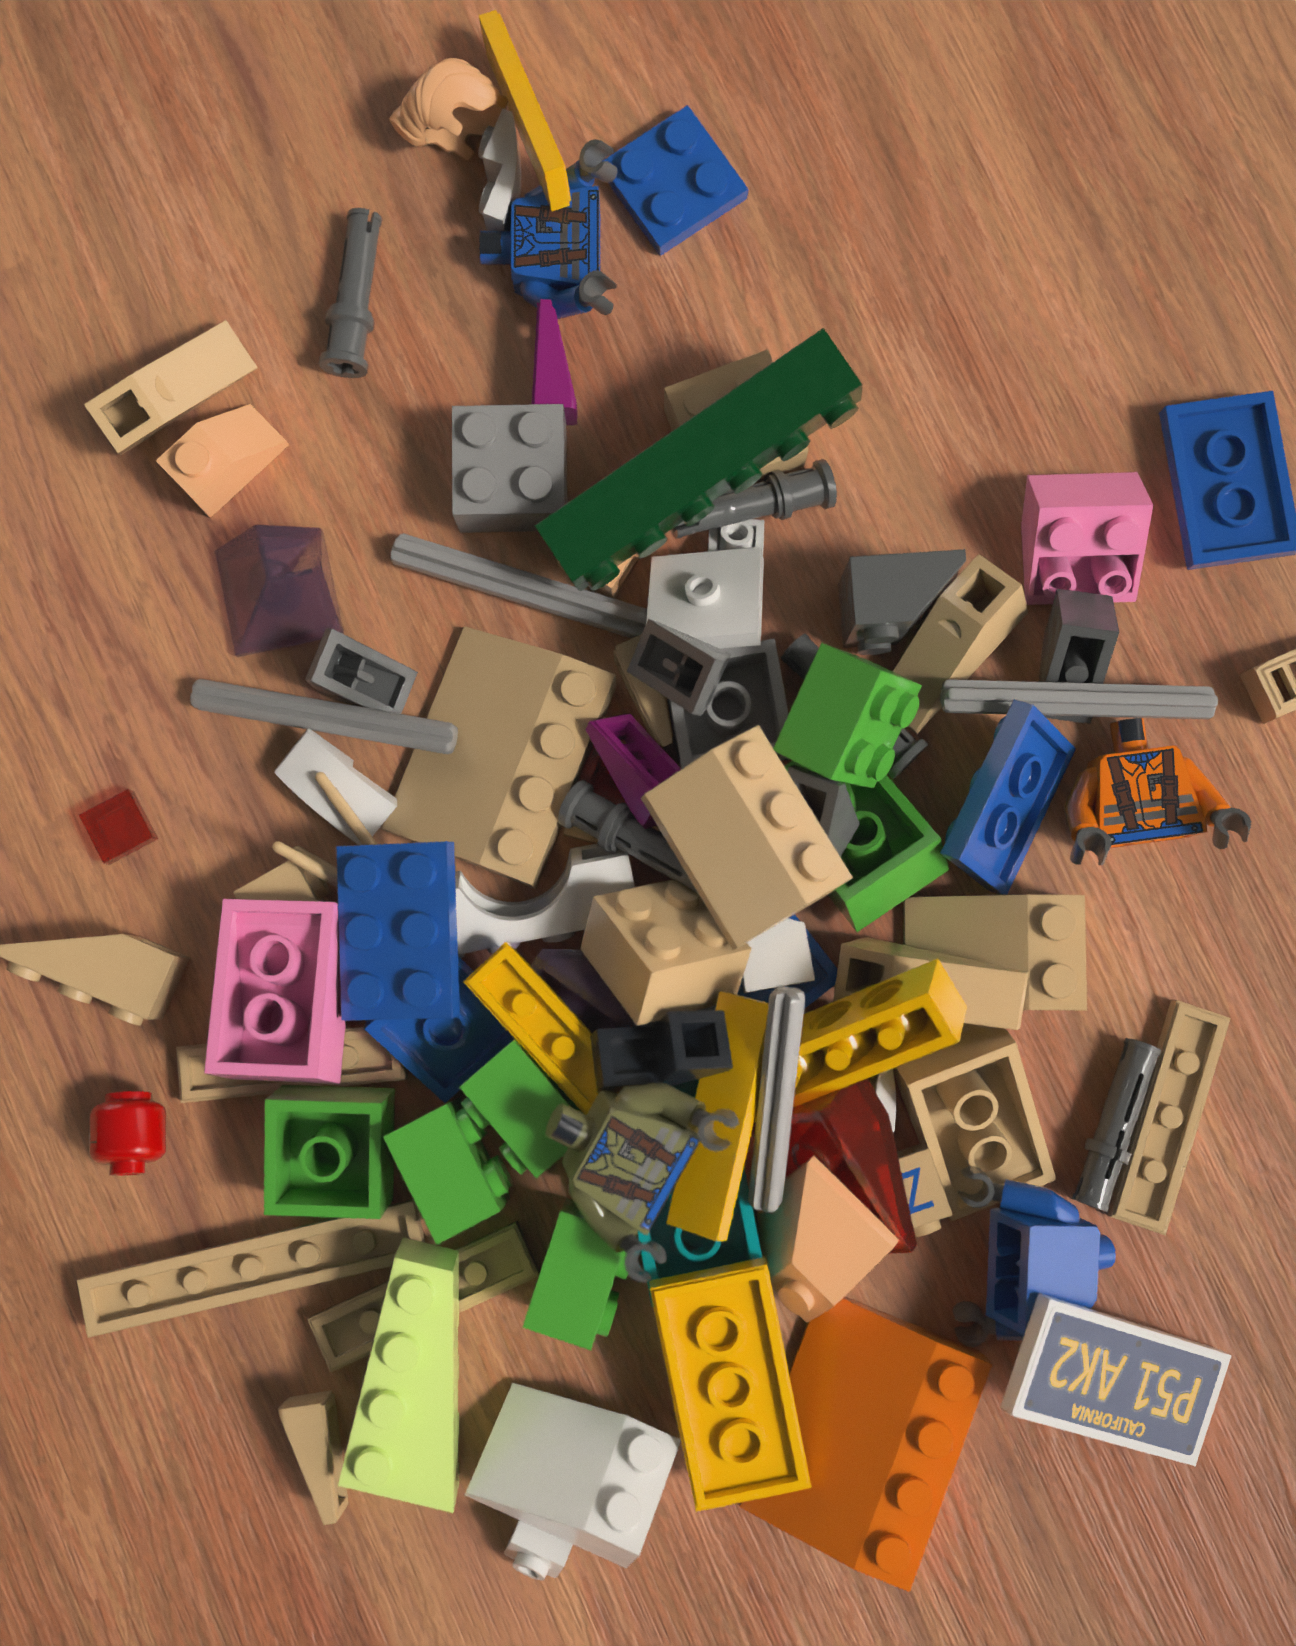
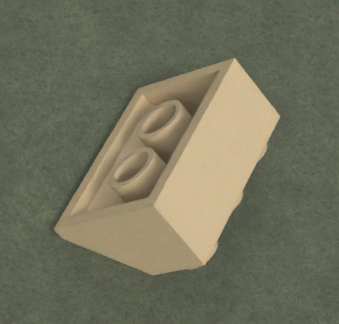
M759 725L713 748L641 797L732 950L737 949L817 902L853 878Z

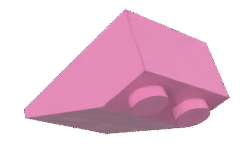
M223 899L204 1073L240 1080L340 1084L345 1021H342L338 904L335 902Z

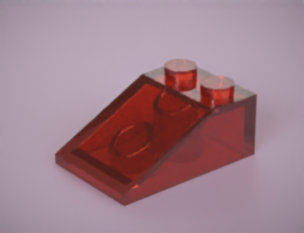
M864 1079L793 1107L785 1177L812 1156H815L899 1239L898 1243L888 1254L912 1253L917 1246L890 1117L870 1081ZM756 1122L753 1124L751 1132L753 1139L755 1137Z

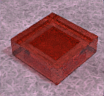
M126 789L79 814L103 864L111 865L158 839L135 792L130 789Z

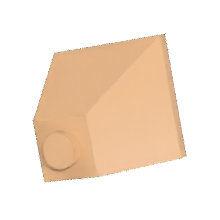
M812 1156L785 1177L783 1200L775 1212H765L764 1210L756 1209L762 1258H766L771 1286L778 1293L782 1304L791 1312L800 1315L807 1323L834 1307L899 1241L815 1156Z

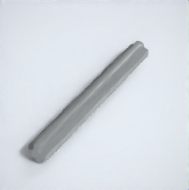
M400 534L392 546L391 562L400 567L629 638L641 635L646 626V608L583 589L579 591L575 586L407 534Z
M198 679L194 682L190 696L191 705L202 711L303 729L310 728L319 732L442 754L453 753L458 739V728L450 722L205 679Z
M948 679L943 682L940 693L942 709L946 713L1007 714L1013 700L1016 699L1033 704L1043 715L1208 720L1214 716L1218 706V697L1215 695L1214 689L1209 686Z

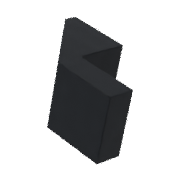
M724 1010L670 1011L653 1027L597 1028L590 1036L597 1093H600L602 1090L620 1092L625 1087L655 1083H666L673 1086L727 1072L733 1068Z

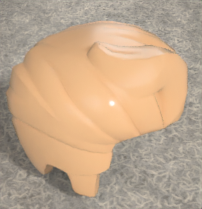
M448 58L431 66L421 75L404 97L401 106L389 117V120L395 131L414 146L436 144L444 151L454 152L468 161L473 157L474 151L465 143L466 137L469 135H483L488 126L495 127L502 108L505 109L509 101L493 86L490 78L480 73V70L464 60Z

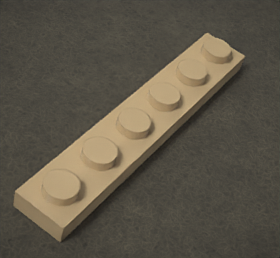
M414 1199L389 1205L380 1219L332 1218L83 1277L77 1280L87 1337L98 1336L393 1266L395 1255L403 1237L426 1243L418 1207Z

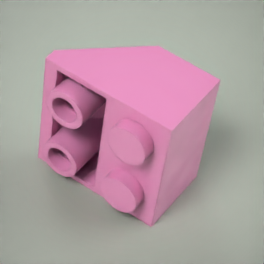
M1138 472L1027 475L1021 521L1024 590L1027 605L1053 604L1057 589L1109 595L1113 597V602H1136L1153 510V503Z

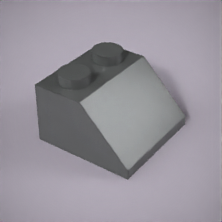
M965 549L850 557L838 583L843 648L857 647L858 654L876 655L890 652L891 645H897L952 582L966 562Z

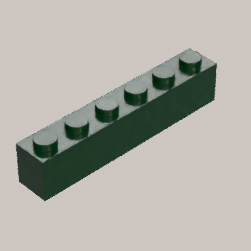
M822 328L543 519L535 527L577 589L582 591L590 586L592 590H597L616 578L620 573L617 566L633 555L637 554L639 558H644L658 550L666 543L667 537L665 534L683 521L686 526H691L705 518L715 508L713 504L715 499L732 489L734 494H737L752 486L763 475L760 470L762 467L777 457H780L782 461H787L799 454L810 444L809 435L826 424L830 429H833L850 419L859 409L856 403L861 401L863 384L826 330Z

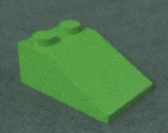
M791 761L790 763L784 766L787 772L788 768L792 765H797L802 768L813 771L795 761ZM887 775L882 780L877 781L874 788L845 783L860 823L840 857L853 878L829 893L828 896L856 932L949 870L947 859L941 854L943 845L940 836Z

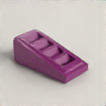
M540 299V303H537L532 404H563L566 425L574 426L577 425V402L556 311L551 300Z
M631 714L589 721L585 730L629 809L644 829L657 826L641 797L682 769ZM624 739L627 744H623L620 740Z

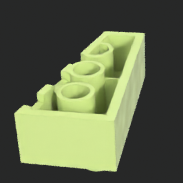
M402 1238L394 1258L338 1486L454 1513L459 1487L458 1250Z

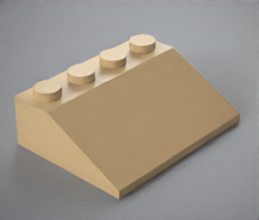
M464 626L427 716V719L450 722L458 728V739L454 752L442 754L414 749L395 795L397 807L386 819L382 829L416 843L454 842L455 858L537 890L562 827L558 822L560 807L571 788L580 781L594 746L585 729L589 721L605 718L617 688L616 675L557 652Z

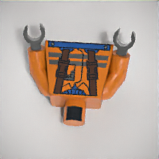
M1132 718L1110 723L1114 754L1098 756L1088 762L1087 768L1078 774L1064 806L1071 838L1074 841L1070 860L1076 865L1081 864L1085 850L1094 852L1098 857V864L1104 865L1110 848L1190 838L1208 832L1207 825L1214 827L1212 835L1213 845L1218 849H1225L1228 847L1229 842L1228 830L1238 833L1242 841L1247 842L1251 827L1249 815L1240 809L1231 808L1190 758L1182 756L1178 746L1148 749L1143 718Z

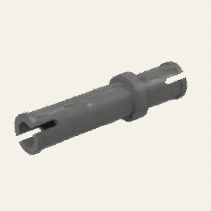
M1125 1038V1045L1093 1139L1087 1138L1084 1149L1089 1152L1075 1193H1073L1071 1198L1105 1212H1108L1109 1203L1122 1164H1129L1132 1154L1127 1152L1158 1056L1161 1054V1049L1131 1038Z

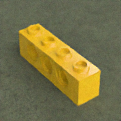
M938 958L803 1014L793 1107L959 1042L967 1006ZM756 1110V1115H755L754 1123L756 1122V1118H757V1110Z

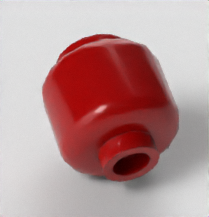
M123 1091L105 1094V1102L96 1105L91 1110L89 1155L96 1163L110 1165V1176L145 1174V1163L155 1162L165 1154L166 1109L162 1104L152 1101L151 1092Z

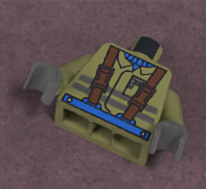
M666 1083L629 1086L623 1088L618 1093L602 1090L597 1095L587 1115L561 1103L553 1111L545 1132L546 1137L568 1147L562 1161L569 1179L568 1192L586 1223L616 1253L622 1251L626 1253L624 1262L626 1272L631 1278L641 1282L652 1278L648 1272L639 1266L638 1255L640 1251L649 1252L660 1264L665 1262L666 1254L663 1247L656 1242L646 1241L641 1243L636 1238L638 1231L648 1235L700 1141L703 1146L712 1151H721L731 1145L728 1140L722 1139L715 1134L713 1130L714 1120L720 1121L731 1128L739 1125L738 1117L732 1110L723 1108L709 1113L706 1111V1106L703 1102Z

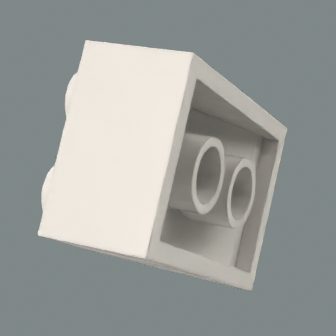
M512 1383L465 1496L627 1568L640 1555L681 1439L627 1415Z

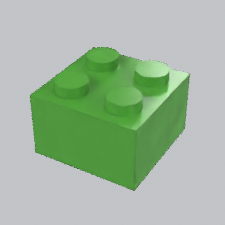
M821 643L773 749L775 752L831 780L874 788L877 781L882 780L892 767L895 758L894 744L901 729L910 725L918 711L919 698L917 695L922 685L867 659Z
M513 1040L459 1087L467 1096L461 1104L468 1115L482 1129L491 1124L505 1141L499 1147V1150L506 1160L521 1175L529 1169L536 1179L561 1158L568 1149L567 1146L546 1137L545 1134L548 1121L555 1108L562 1103L583 1113L517 1040Z
M282 1085L265 1099L264 1215L380 1219L392 1203L394 1193V1158L383 1137L394 1131L395 1088Z
M457 1098L383 1137L436 1245L499 1213L510 1199L508 1188L513 1186L511 1176L501 1157L496 1155L490 1158L481 1140L483 1136L488 1134L487 1129L479 1127L468 1115L461 1104V1098Z
M566 1198L560 1210L522 1328L591 1351L596 1334L608 1337L618 1306L617 1300L619 1292L611 1290L615 1276L625 1280L628 1273L624 1265L626 1253L624 1251L616 1253L586 1223L572 1199Z

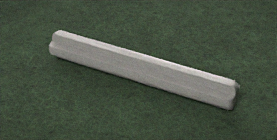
M786 986L776 987L769 996L748 1194L750 1206L753 1209L764 1210L765 1212H775L783 1200L805 995L801 990Z

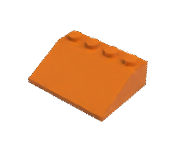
M844 1296L834 1307L806 1324L789 1370L811 1488L739 1503L740 1508L858 1572L910 1592L993 1364L980 1350L967 1347L953 1339Z

